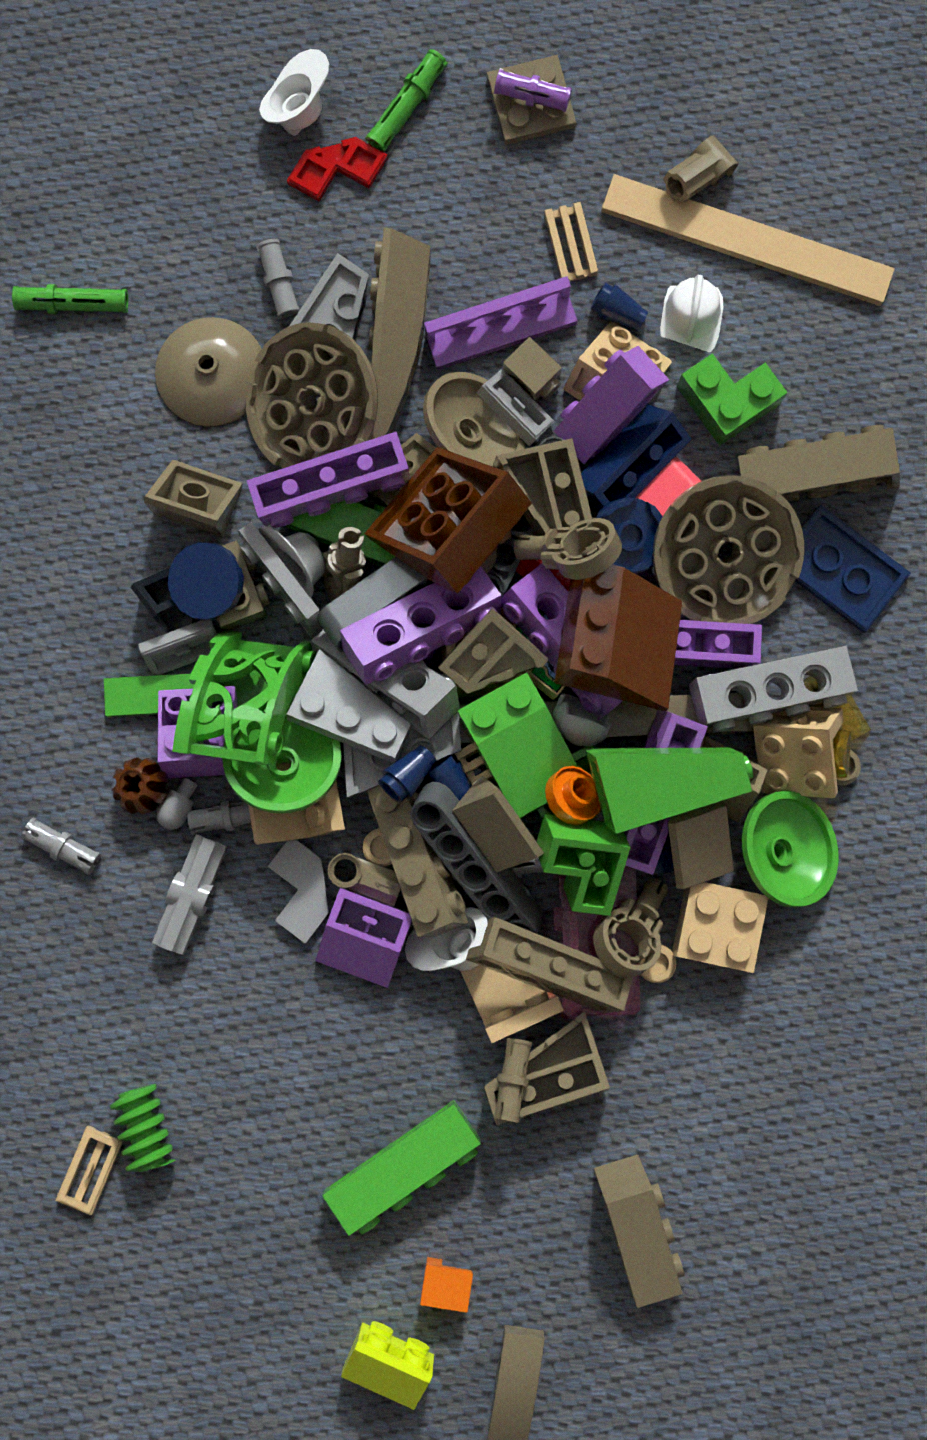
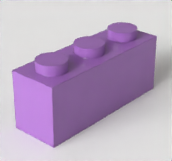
M639 346L625 353L621 349L615 352L604 364L607 371L601 377L599 375L595 376L584 386L582 392L585 396L579 402L577 400L572 402L560 414L563 421L554 432L564 440L573 439L577 458L583 464L597 457L669 381L667 376Z

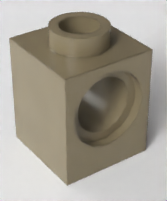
M531 337L503 362L504 371L535 402L541 396L547 400L561 385L558 380L560 379L562 367Z

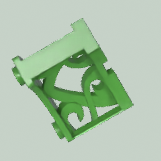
M227 630L217 634L209 642L210 653L208 656H199L189 677L190 683L195 685L189 701L182 700L172 752L205 755L261 765L276 762L283 748L284 740L281 731L288 708L317 655L316 651L312 649L311 641H303L296 645V647L241 640L242 632ZM256 670L264 678L268 687L245 704L234 709L228 690L222 686V683L240 679ZM221 701L224 703V714H221L219 704L215 708H211L213 702ZM240 727L242 737L249 745L250 732L254 729L260 730L256 752L234 749V729ZM224 735L227 747L203 744V740Z

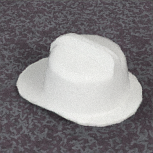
M309 49L293 57L261 101L259 109L261 117L268 123L280 124L293 136L315 122L322 109L319 91L329 72L327 56L320 50Z
M696 275L695 278L686 279L677 286H670L664 299L660 326L661 337L711 352L719 338L723 313V296L718 287L704 280L703 275Z
M262 525L258 531L311 598L314 592L313 585L323 576L326 568L316 539L310 534L303 532L283 537L273 528Z
M469 907L465 908L468 924L437 937H418L414 928L405 946L407 960L414 968L421 971H435L448 967L466 971L477 967L478 964L466 960L469 948L481 945L488 924L487 918L480 909Z

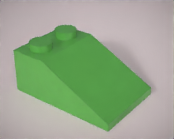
M527 672L457 710L463 727L498 789H500L520 819L548 804L545 786L548 779L563 767H578L546 704Z

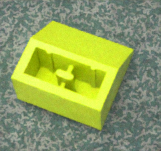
M372 1321L371 1325H367L362 1322L343 1366L341 1377L414 1410L433 1376L434 1354L428 1352L430 1347L415 1338L409 1337L407 1342L392 1336L393 1330L382 1323Z

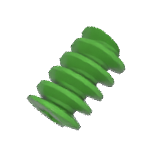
M156 1084L118 1094L119 1099L109 1106L110 1110H122L123 1112L121 1116L113 1121L114 1125L127 1127V1130L117 1136L118 1141H130L131 1143L121 1154L122 1156H133L135 1158V1161L125 1167L126 1172H143L176 1161L175 1159L164 1158L173 1150V1146L168 1143H160L161 1140L168 1136V1129L156 1128L165 1119L163 1113H152V1110L161 1104V1100L147 1096L156 1090Z

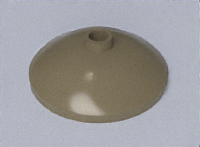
M200 318L182 325L166 339L157 356L155 379L161 398L175 415L194 425L217 427L239 420L246 415L247 382L255 384L254 371L258 364L255 359L261 351L259 343L247 329L223 318ZM212 360L214 364L210 369L205 370L201 368L203 361Z
M453 372L441 376L429 388L423 403L425 424L437 447L492 467L496 455L525 449L526 443L476 393L488 381L487 379L466 372Z

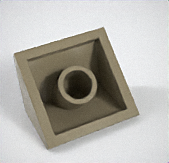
M172 460L145 495L144 503L155 515L224 537L243 483Z
M484 776L473 783L452 810L496 873L536 859L544 854L500 789Z
M722 801L671 817L668 822L676 888L686 889L734 871L727 807Z

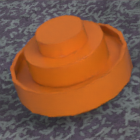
M567 766L558 770L548 779L545 786L546 800L549 808L557 818L567 824L576 826L585 824L599 813L601 807L591 774L582 768Z

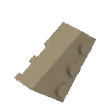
M572 438L496 455L493 467L509 472L532 502L523 515L536 536L545 535L552 528L557 530L558 527H570L577 522L592 518ZM598 542L585 546L586 550L579 555H582L583 558L588 557L587 553L596 548Z
M585 1011L530 1052L526 1078L529 1079L528 1087H524L519 1119L610 1089ZM497 1077L484 1086L493 1117L495 1115L500 1082H497ZM494 1119L496 1126H501L510 1123L508 1121Z
M639 1155L594 1168L636 1307L640 1308L683 1294L678 1279L685 1276L678 1252L671 1254L669 1244L675 1242L673 1231L668 1218L661 1220L659 1209L665 1207L663 1196L658 1183L650 1184Z

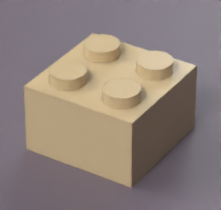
M707 882L684 889L672 949L673 956L754 973L768 897Z

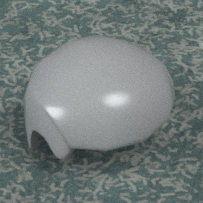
M565 693L560 695L552 716L563 739L576 746L591 747L603 742L612 726V723L608 722L610 718L608 714L598 721L593 714L583 708L579 698Z

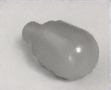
M184 778L176 792L170 790L163 804L158 806L156 818L163 828L174 830L180 828L185 823L187 813L193 809L191 807L194 802L189 799L198 786L196 783Z

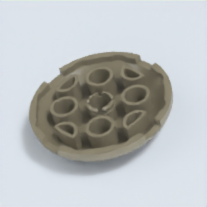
M311 322L299 323L278 332L263 346L255 359L258 362L254 371L255 384L247 382L246 414L250 431L257 446L271 463L286 468L369 440L378 412L377 382L366 354L350 336L330 325ZM317 394H318V395H320V397L317 399L318 402H317V406H316L315 400H316V397H317Z
M738 475L709 478L684 491L674 500L663 515L653 543V567L659 587L682 601L681 614L693 621L753 624L773 613L786 600L785 596L791 589L795 579L800 576L804 561L803 531L790 503L767 484L750 477ZM725 541L731 542L733 546L732 554L729 558L720 560L717 556L720 547Z

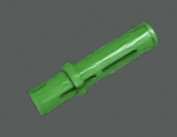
M429 49L414 72L407 74L403 80L404 86L387 107L376 125L366 135L365 139L368 141V144L385 152L422 99L426 100L431 94L430 88L433 86V83L448 66V62L439 52Z
M47 284L46 288L14 286L12 290L13 308L17 311L47 310L48 314H57L58 311L128 313L129 295L127 289L58 288L56 284ZM37 298H61L66 300H38ZM76 299H104L105 301H77Z

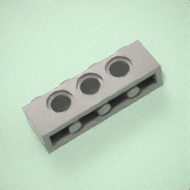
M324 630L311 640L312 649L316 651V654L319 649L409 722L411 728L428 739L460 709L458 689L455 682L447 675H439L427 667L423 660L417 663L410 662L400 667L385 680H375L365 685L345 653L340 652L335 647ZM386 641L382 644L390 646L395 643L393 641Z
M847 646L697 677L689 684L698 723L712 727L713 733L733 729L736 727L735 722L749 719L750 725L773 720L772 714L786 711L787 717L810 712L809 706L823 703L824 709L847 704V697L858 691ZM804 675H810L816 679L818 683L817 692H811L805 687L803 682ZM767 683H774L780 688V700H774L768 696L766 692ZM729 691H737L743 696V708H736L731 705L728 699Z

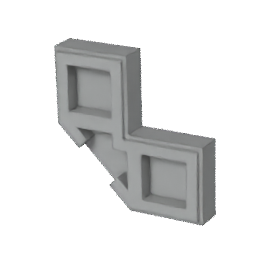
M298 840L286 841L268 867L297 888L298 891L275 921L307 944L330 913L323 860Z

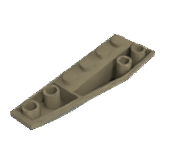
M384 228L383 240L375 242L374 250L376 278L372 277L370 301H373L372 313L375 314L374 327H370L369 350H372V361L370 364L377 382L378 412L369 440L393 433L417 367L426 315L431 264L430 246L392 228Z

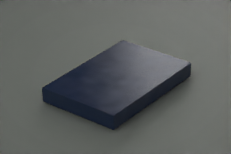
M820 505L802 527L804 561L800 576L795 579V582L861 632L865 633L911 572Z

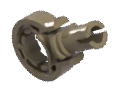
M602 518L586 519L570 527H558L557 530L552 528L542 536L519 535L517 537L519 540L514 542V554L517 559L542 560L546 569H557L561 575L573 580L586 579L602 573L618 559L622 551V542L614 525ZM598 542L596 544L597 547L587 553L588 557L583 558L582 555H579L586 550L585 546Z
M354 527L342 529L339 532L338 541L330 545L329 551L322 553L326 567L322 580L331 602L361 582L364 572L360 568L365 567L366 563L365 555L361 551L364 536H360L362 532Z
M647 879L636 902L632 898L624 900L619 908L613 910L610 916H605L595 927L593 943L597 956L607 969L619 976L636 977L655 965L660 957L661 938L659 932L663 927V922L659 920L655 924L653 923L659 917L657 911L664 897L668 894V887L666 884H663L659 892H656L661 883L659 879ZM616 930L626 932L632 937L635 945H638L639 955L636 957L629 956V954L618 947L615 938L610 940L609 938L616 933ZM642 959H645L642 965H634L635 963L637 964L638 962H640Z

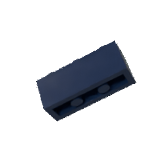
M648 404L581 473L591 510L599 513L611 501L624 497L635 498L692 440L673 412Z

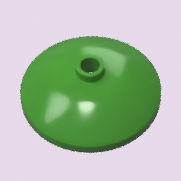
M287 715L281 731L284 740L283 748L276 762L261 765L222 758L224 772L232 790L245 803L264 812L292 813L312 806L321 800L333 787L341 767L340 741L287 720ZM240 727L234 729V749L256 752L260 730L254 729L250 732L249 745L244 741ZM286 762L291 767L286 771H280L277 769L278 765Z
M793 791L771 793L755 803L746 817L742 832L743 857L755 885L770 900L786 907H803L819 901L833 885L839 860L836 836L827 816L811 799Z

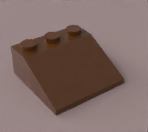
M437 447L364 534L368 539L433 583L458 594L471 580L474 573L488 556L495 551L497 545L511 528L519 522L521 516L530 507L532 502L509 472Z
M613 564L596 576L580 580L570 579L554 683L667 711L669 709L682 601L628 569Z

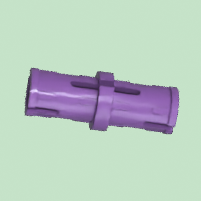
M502 69L498 72L494 88V94H502L526 101L525 105L533 107L535 103L559 109L562 112L567 111L572 92L570 87L566 88L540 81V76L532 75V78L506 72Z

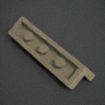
M496 917L489 919L481 945L469 948L466 957L468 961L603 1014L624 1011L633 977H622L611 972L596 957Z

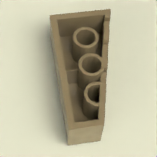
M884 425L864 427L861 429L860 434L845 436L844 432L829 433L822 436V441L807 443L806 439L791 440L784 443V448L769 450L768 446L753 447L746 450V455L738 456L741 476L750 477L767 484L779 492L788 502L799 500V493L807 492L808 498L830 497L838 493V488L843 487L846 488V491L853 493L869 492L870 488L877 485L876 483L886 482L887 489L900 488V470L893 428L884 429Z

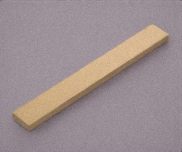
M616 174L613 175L601 210L602 213L881 306L884 302L895 269L690 199L685 202L680 200L674 201L666 191Z

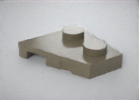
M491 608L440 663L438 668L469 694L485 688L490 683L507 680L514 677L515 674L534 667H542L548 662V657L497 611Z

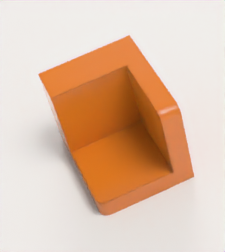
M427 1257L420 1305L467 1313L473 1272L467 1269L443 1266L442 1259Z

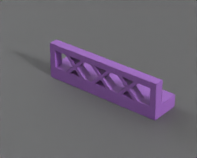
M568 276L425 322V338L436 370L525 342L529 337L535 339L577 325L578 320L569 298L571 285Z

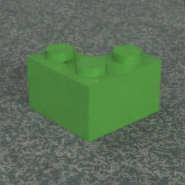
M713 353L681 374L676 386L719 446L778 407L788 393L766 362L734 383Z
M544 814L537 839L538 845L544 852V854L538 857L543 872L566 875L563 888L572 911L610 916L631 848L624 832L615 834L605 826L603 821L589 820L585 824L575 826L563 822L556 815Z

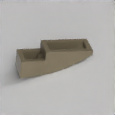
M504 1325L487 1440H528L545 1342L543 1330Z

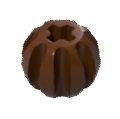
M138 757L125 761L124 770L121 768L116 769L112 777L116 779V786L111 789L113 798L120 800V807L131 814L139 812L144 815L156 811V802L163 804L168 795L164 793L165 785L170 784L168 775L165 772H160L159 764L149 758L142 761Z

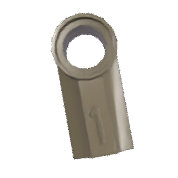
M710 136L693 151L689 158L666 173L663 178L666 184V192L674 201L680 200L685 202L710 184L713 187H717L719 185L717 181L726 174L729 177L739 164L715 136Z
M347 853L338 854L332 858L328 865L329 879L336 886L392 907L395 906L401 891L395 871ZM346 859L354 862L357 869L356 876L349 882H343L336 876V866L339 862Z

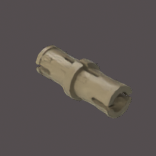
M507 1038L502 1074L498 1073L497 1082H500L494 1119L519 1123L524 1087H528L529 1079L526 1078L532 1042Z

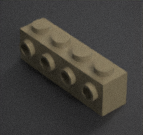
M378 785L367 790V794L417 936L437 937L468 924L465 904L462 896L456 889L452 873L411 820L410 812L422 786L418 787L411 799L405 798L402 803H398Z

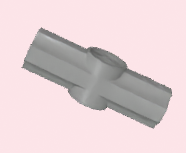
M196 834L181 872H177L170 885L165 901L168 905L160 920L152 943L169 951L185 955L198 920L207 911L208 907L205 906L209 894L213 895L215 885L213 883L221 868L220 866L228 846Z

